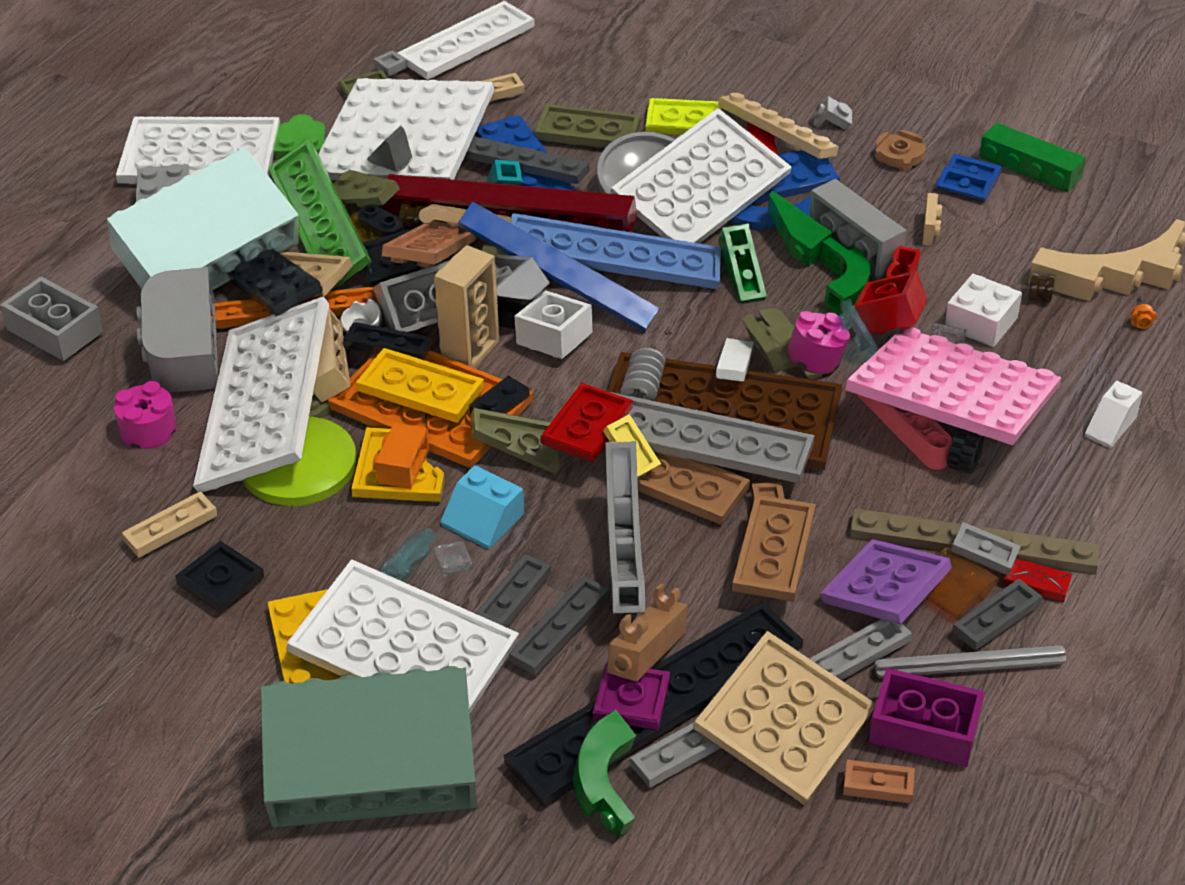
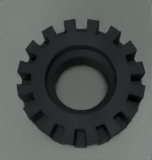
M957 427L956 434L952 439V445L949 448L950 453L947 457V465L950 468L972 474L978 465V460L981 458V452L984 450V443L987 437Z

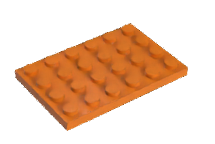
M430 350L424 359L425 361L484 379V388L476 399L503 380ZM374 354L350 377L351 387L328 399V405L331 410L373 428L391 429L394 422L428 428L430 452L470 469L491 447L471 437V414L469 409L460 421L456 423L357 391L356 381L378 354ZM530 391V397L507 414L519 416L533 401V391Z

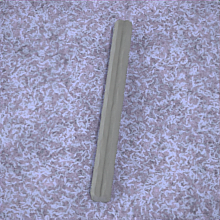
M1058 645L877 659L875 661V674L878 678H884L886 668L915 675H931L1060 665L1066 662V650L1063 646Z

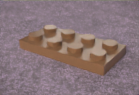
M658 452L654 453L661 465L637 479L639 492L720 525L723 524L750 486V479L712 464Z
M762 495L755 496L732 583V591L795 602L815 516L816 504Z

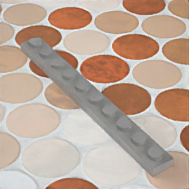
M880 619L809 659L838 679L843 680L872 664L877 659L911 642L912 633L903 624ZM693 722L630 757V766L646 785L651 788L721 747L693 728Z

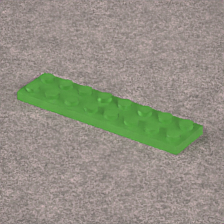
M309 139L269 167L277 188L299 214V236L307 253L350 257L352 268L330 291L343 284L344 281L372 262L314 145Z

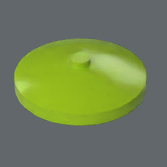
M309 416L301 460L272 469L266 473L245 478L242 481L254 496L272 504L302 506L316 503L339 492L352 478L357 464L355 444L349 433L338 424L323 418Z

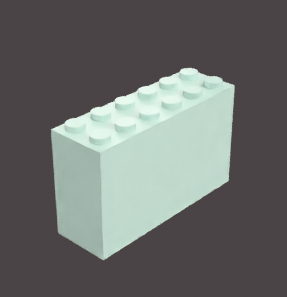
M246 147L229 153L225 158L216 163L206 165L202 170L192 175H186L181 181L161 188L156 194L138 200L133 206L123 211H117L107 219L111 249L141 289L149 278L160 272L208 267L212 289L214 290L230 281L227 273L234 270L238 264L249 262L264 250L274 249L277 252H284L298 244L299 214Z

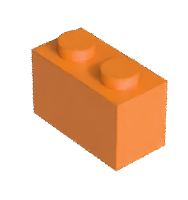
M393 423L390 432L385 433L380 453H376L373 459L372 467L376 471L378 484L412 490L430 450L428 428Z

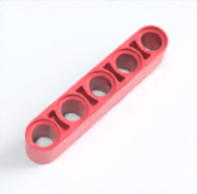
M858 395L928 468L940 470L948 466L947 457L950 453L949 448L952 445V438L934 419Z

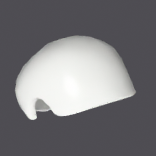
M368 299L366 303L354 301L340 318L343 332L346 334L353 322L381 327L382 315L380 306L372 299Z

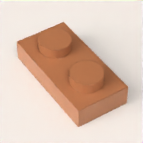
M847 760L843 795L912 804L915 768Z

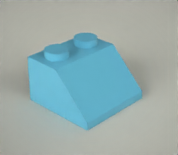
M474 465L456 483L440 521L441 526L490 550L525 514L523 488Z

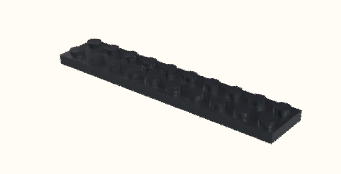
M760 602L652 666L650 669L670 672V682L659 730L629 726L636 735L631 750L611 762L608 767L706 708L767 631L797 651L803 648V639L769 607ZM596 700L504 754L505 765L543 807L574 789L573 776L577 757L584 739L598 722L593 720Z

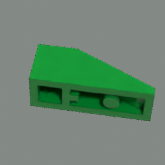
M772 191L769 194L768 213L788 252L795 259L810 266L821 257L822 241L830 238L832 232Z
M749 224L723 227L718 243L719 247H721L723 264L739 302L766 299L767 296Z

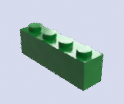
M997 122L982 136L979 157L1066 192H1069L1082 178L1086 160L1085 156Z

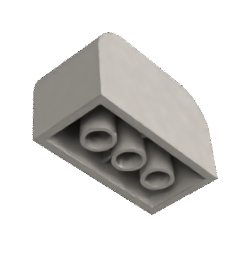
M208 267L164 271L152 276L144 284L141 291V306L136 308L138 323H142L141 328H137L138 344L143 345L141 346L143 362H148L152 380L158 382L160 387L168 392L216 389L218 380L216 309Z

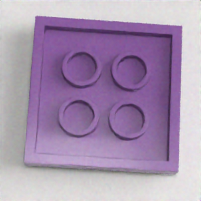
M872 539L820 594L823 603L902 624L952 569L950 558Z

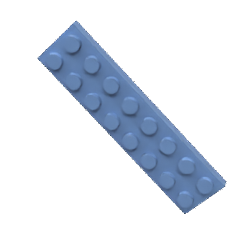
M512 213L511 224L590 269L718 289L721 247Z

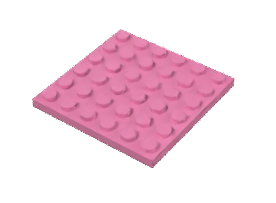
M911 327L900 329L848 378L845 390L1014 445L1059 388L1061 377L1054 375L1050 370L1030 368L1022 361H1008L1000 358L996 353H983L973 350V347L968 344H954L948 342L942 336H929L921 333L919 329Z

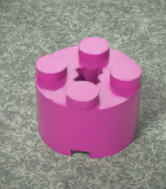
M802 311L796 321L787 346L789 358L796 364H798V361L806 365L805 369L814 373L825 374L833 372L835 367H839L850 340L848 329L841 323L842 318L835 313L824 315Z
M149 381L144 385L121 390L116 394L114 412L120 437L125 444L131 446V443L139 445L140 449H151L161 446L171 439V433L177 430L172 397L166 389L160 387L158 382Z

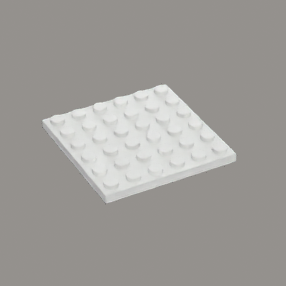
M357 79L318 153L330 179L338 180L342 173L350 169L386 179L389 174L454 180L495 90L493 82ZM401 125L405 129L412 158L397 172L370 163L367 158Z

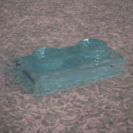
M848 299L840 304L843 313L839 316L847 329L852 327L857 336L853 339L861 352L866 350L871 358L879 350L878 345L851 299Z
M430 528L412 534L379 572L393 578H404L412 571L413 567L411 564L415 560L424 557L431 550L429 545L437 536Z

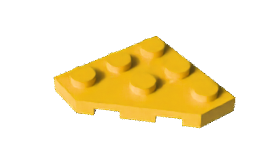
M366 427L351 488L352 497L441 502L445 483L444 472L438 467L434 468L427 462L426 458L412 490L378 484L376 471L372 467L375 454L380 453L385 433H389L391 429Z

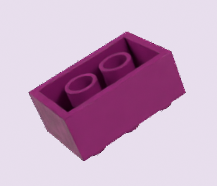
M886 668L872 715L869 743L968 767L981 716L985 691Z

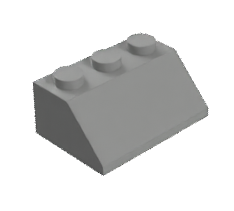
M494 255L497 297L534 300L543 294V289L549 284V281L533 257Z

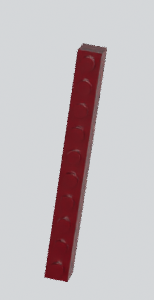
M389 174L387 179L396 181L400 189L382 205V208L387 212L399 215L403 203L415 208L418 205L427 207L431 204L468 209L470 204L474 202L498 215L512 217V213L625 232L632 231L637 218L635 196L394 174Z

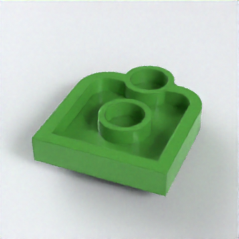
M296 115L289 122L280 124L274 147L275 159H281L307 139L312 142L317 153H319L326 140L325 125L321 122L313 121V118L309 115Z

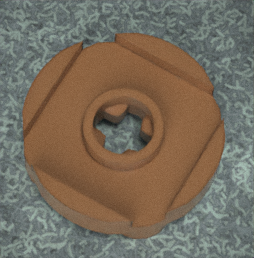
M898 130V134L890 135V131L885 132L876 140L875 159L879 163L897 167L901 171H910L912 166L919 164L924 159L926 145L922 144L923 139L919 135L910 131Z

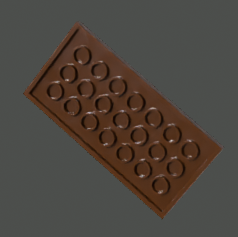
M620 353L608 392L620 394L632 353ZM665 358V367L663 368L657 397L654 401L814 435V444L806 467L825 470L842 393V384L748 370L743 382L719 379L716 377L717 366Z

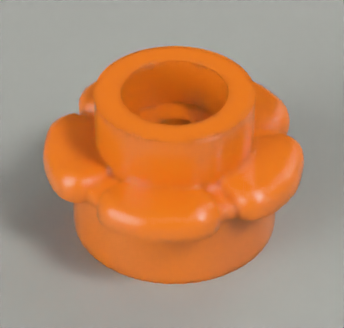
M1140 304L1131 310L1130 323L1139 329L1151 327L1157 319V313L1153 311L1150 305Z

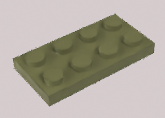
M545 104L535 128L534 136L538 140L545 142L606 148L617 138L638 132L641 115Z

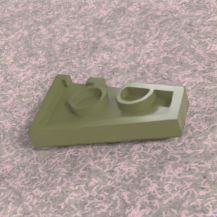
M350 169L342 173L333 184L344 207L349 203H356L358 207L384 205L400 189L394 180Z
M477 408L473 409L471 413L472 438L553 474H557L560 468L559 450L540 444V436L551 422Z

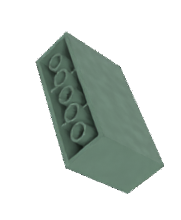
M445 666L440 670L434 671L412 669L401 674L378 672L368 677L345 675L336 680L323 681L322 679L311 678L303 683L289 684L284 681L271 683L270 686H261L264 804L272 828L478 808L466 668Z

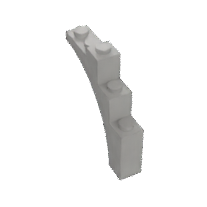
M636 441L605 442L607 528L609 536L613 613L645 612V580L640 541Z

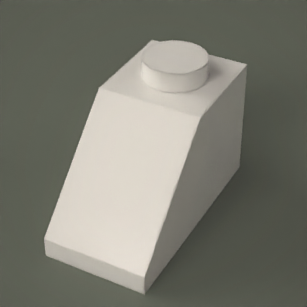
M1116 381L1102 397L1084 437L1111 449L1137 418L1143 392Z

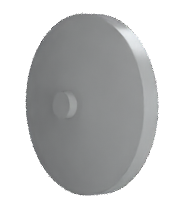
M636 132L621 136L611 142L603 150L597 165V183L601 193L611 194V187L676 139L660 133Z

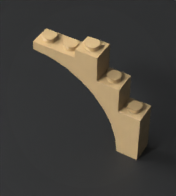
M1176 219L1171 227L1157 239L1141 247L1124 252L1074 254L1041 247L1032 261L1028 283L1031 282L1032 273H1038L1042 277L1054 275L1053 291L1088 302L1091 301L1095 292L1100 293L1102 288L1130 296L1134 287H1139L1141 282L1169 290L1173 281H1179L1183 271V266L1179 265L1182 255L1180 254V249H1183L1185 246V221Z

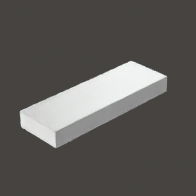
M727 338L717 366L716 377L743 382L752 356L754 342Z

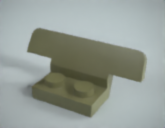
M776 308L758 310L768 326L762 320L757 322L752 314L742 319L751 341L754 342V345L775 373L799 366L810 380L823 376V373L808 371L805 369L806 365L798 361V364H796L789 358L787 346L794 327L781 310Z

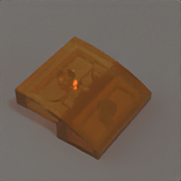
M948 546L937 555L950 558L952 569L925 598L956 620H960L976 601L981 603L1000 580L976 562L951 552L952 546Z

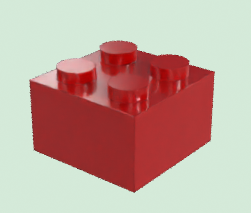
M913 271L867 282L854 308L864 335L873 333L875 335H882L891 329H908L917 324L928 299L918 272Z

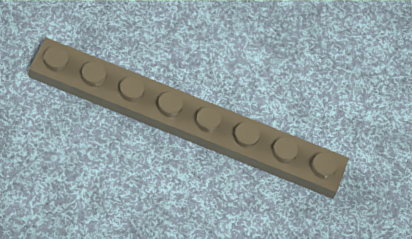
M855 508L850 538L867 541L874 539L894 545L953 553L950 550L962 524ZM974 526L1020 545L1021 547L1016 559L1055 569L1096 574L1099 544Z

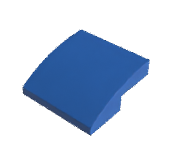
M953 154L948 167H944L936 188L985 201L999 179L1002 166Z

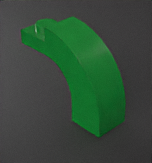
M830 237L822 241L821 262L838 274L840 278L826 284L824 306L844 319L856 312L854 305L865 284L869 282L870 264L865 254L857 246L847 250Z
M614 710L598 721L584 739L575 763L573 781L577 801L585 816L588 818L598 811L603 825L608 830H613L619 838L630 830L635 817L612 788L608 779L607 767L611 762L631 750L636 735L617 710Z

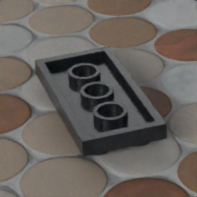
M274 249L260 252L256 258L249 262L238 264L234 270L227 273L232 284L275 316L323 291L319 280Z

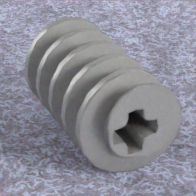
M642 348L633 352L629 359L620 394L654 401L657 397L659 383L661 382L663 368L665 367L663 354L652 348Z

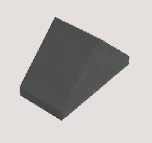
M400 125L378 146L367 160L370 163L395 172L400 170L412 158L405 129Z

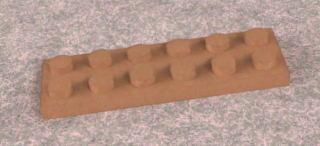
M434 220L430 223H424L384 244L382 256L391 257V261L396 263H407V260L416 261L417 265L421 267H433L479 238L461 227L447 226V222Z

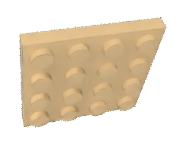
M767 631L696 719L693 728L805 805L872 715L876 703Z

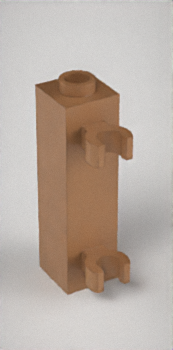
M659 584L653 592L655 601L645 612H642L632 623L631 615L629 614L621 620V633L609 643L607 673L637 682L686 633L688 605L677 602L681 595L679 588H675L670 593V597H667L664 593V584Z

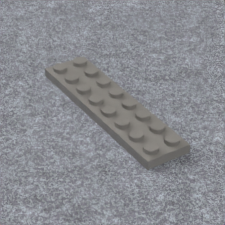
M613 393L633 400V408L629 414L653 452L796 483L801 481L814 444V435Z

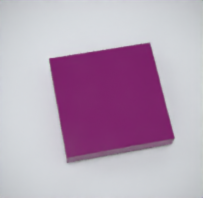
M606 662L593 711V720L600 721L614 710H617L629 726L659 730L670 682V672L649 669L636 682L607 673L608 662Z

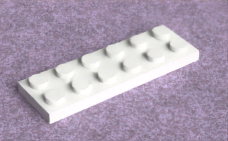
M503 1L398 52V54L407 59V67L429 80L535 27L534 18L508 2Z

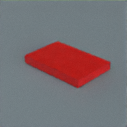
M580 383L540 436V444L593 463L605 447V442L609 441L603 430L606 426L627 416L633 408V400Z

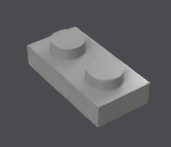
M963 522L950 551L1009 575L1021 546Z

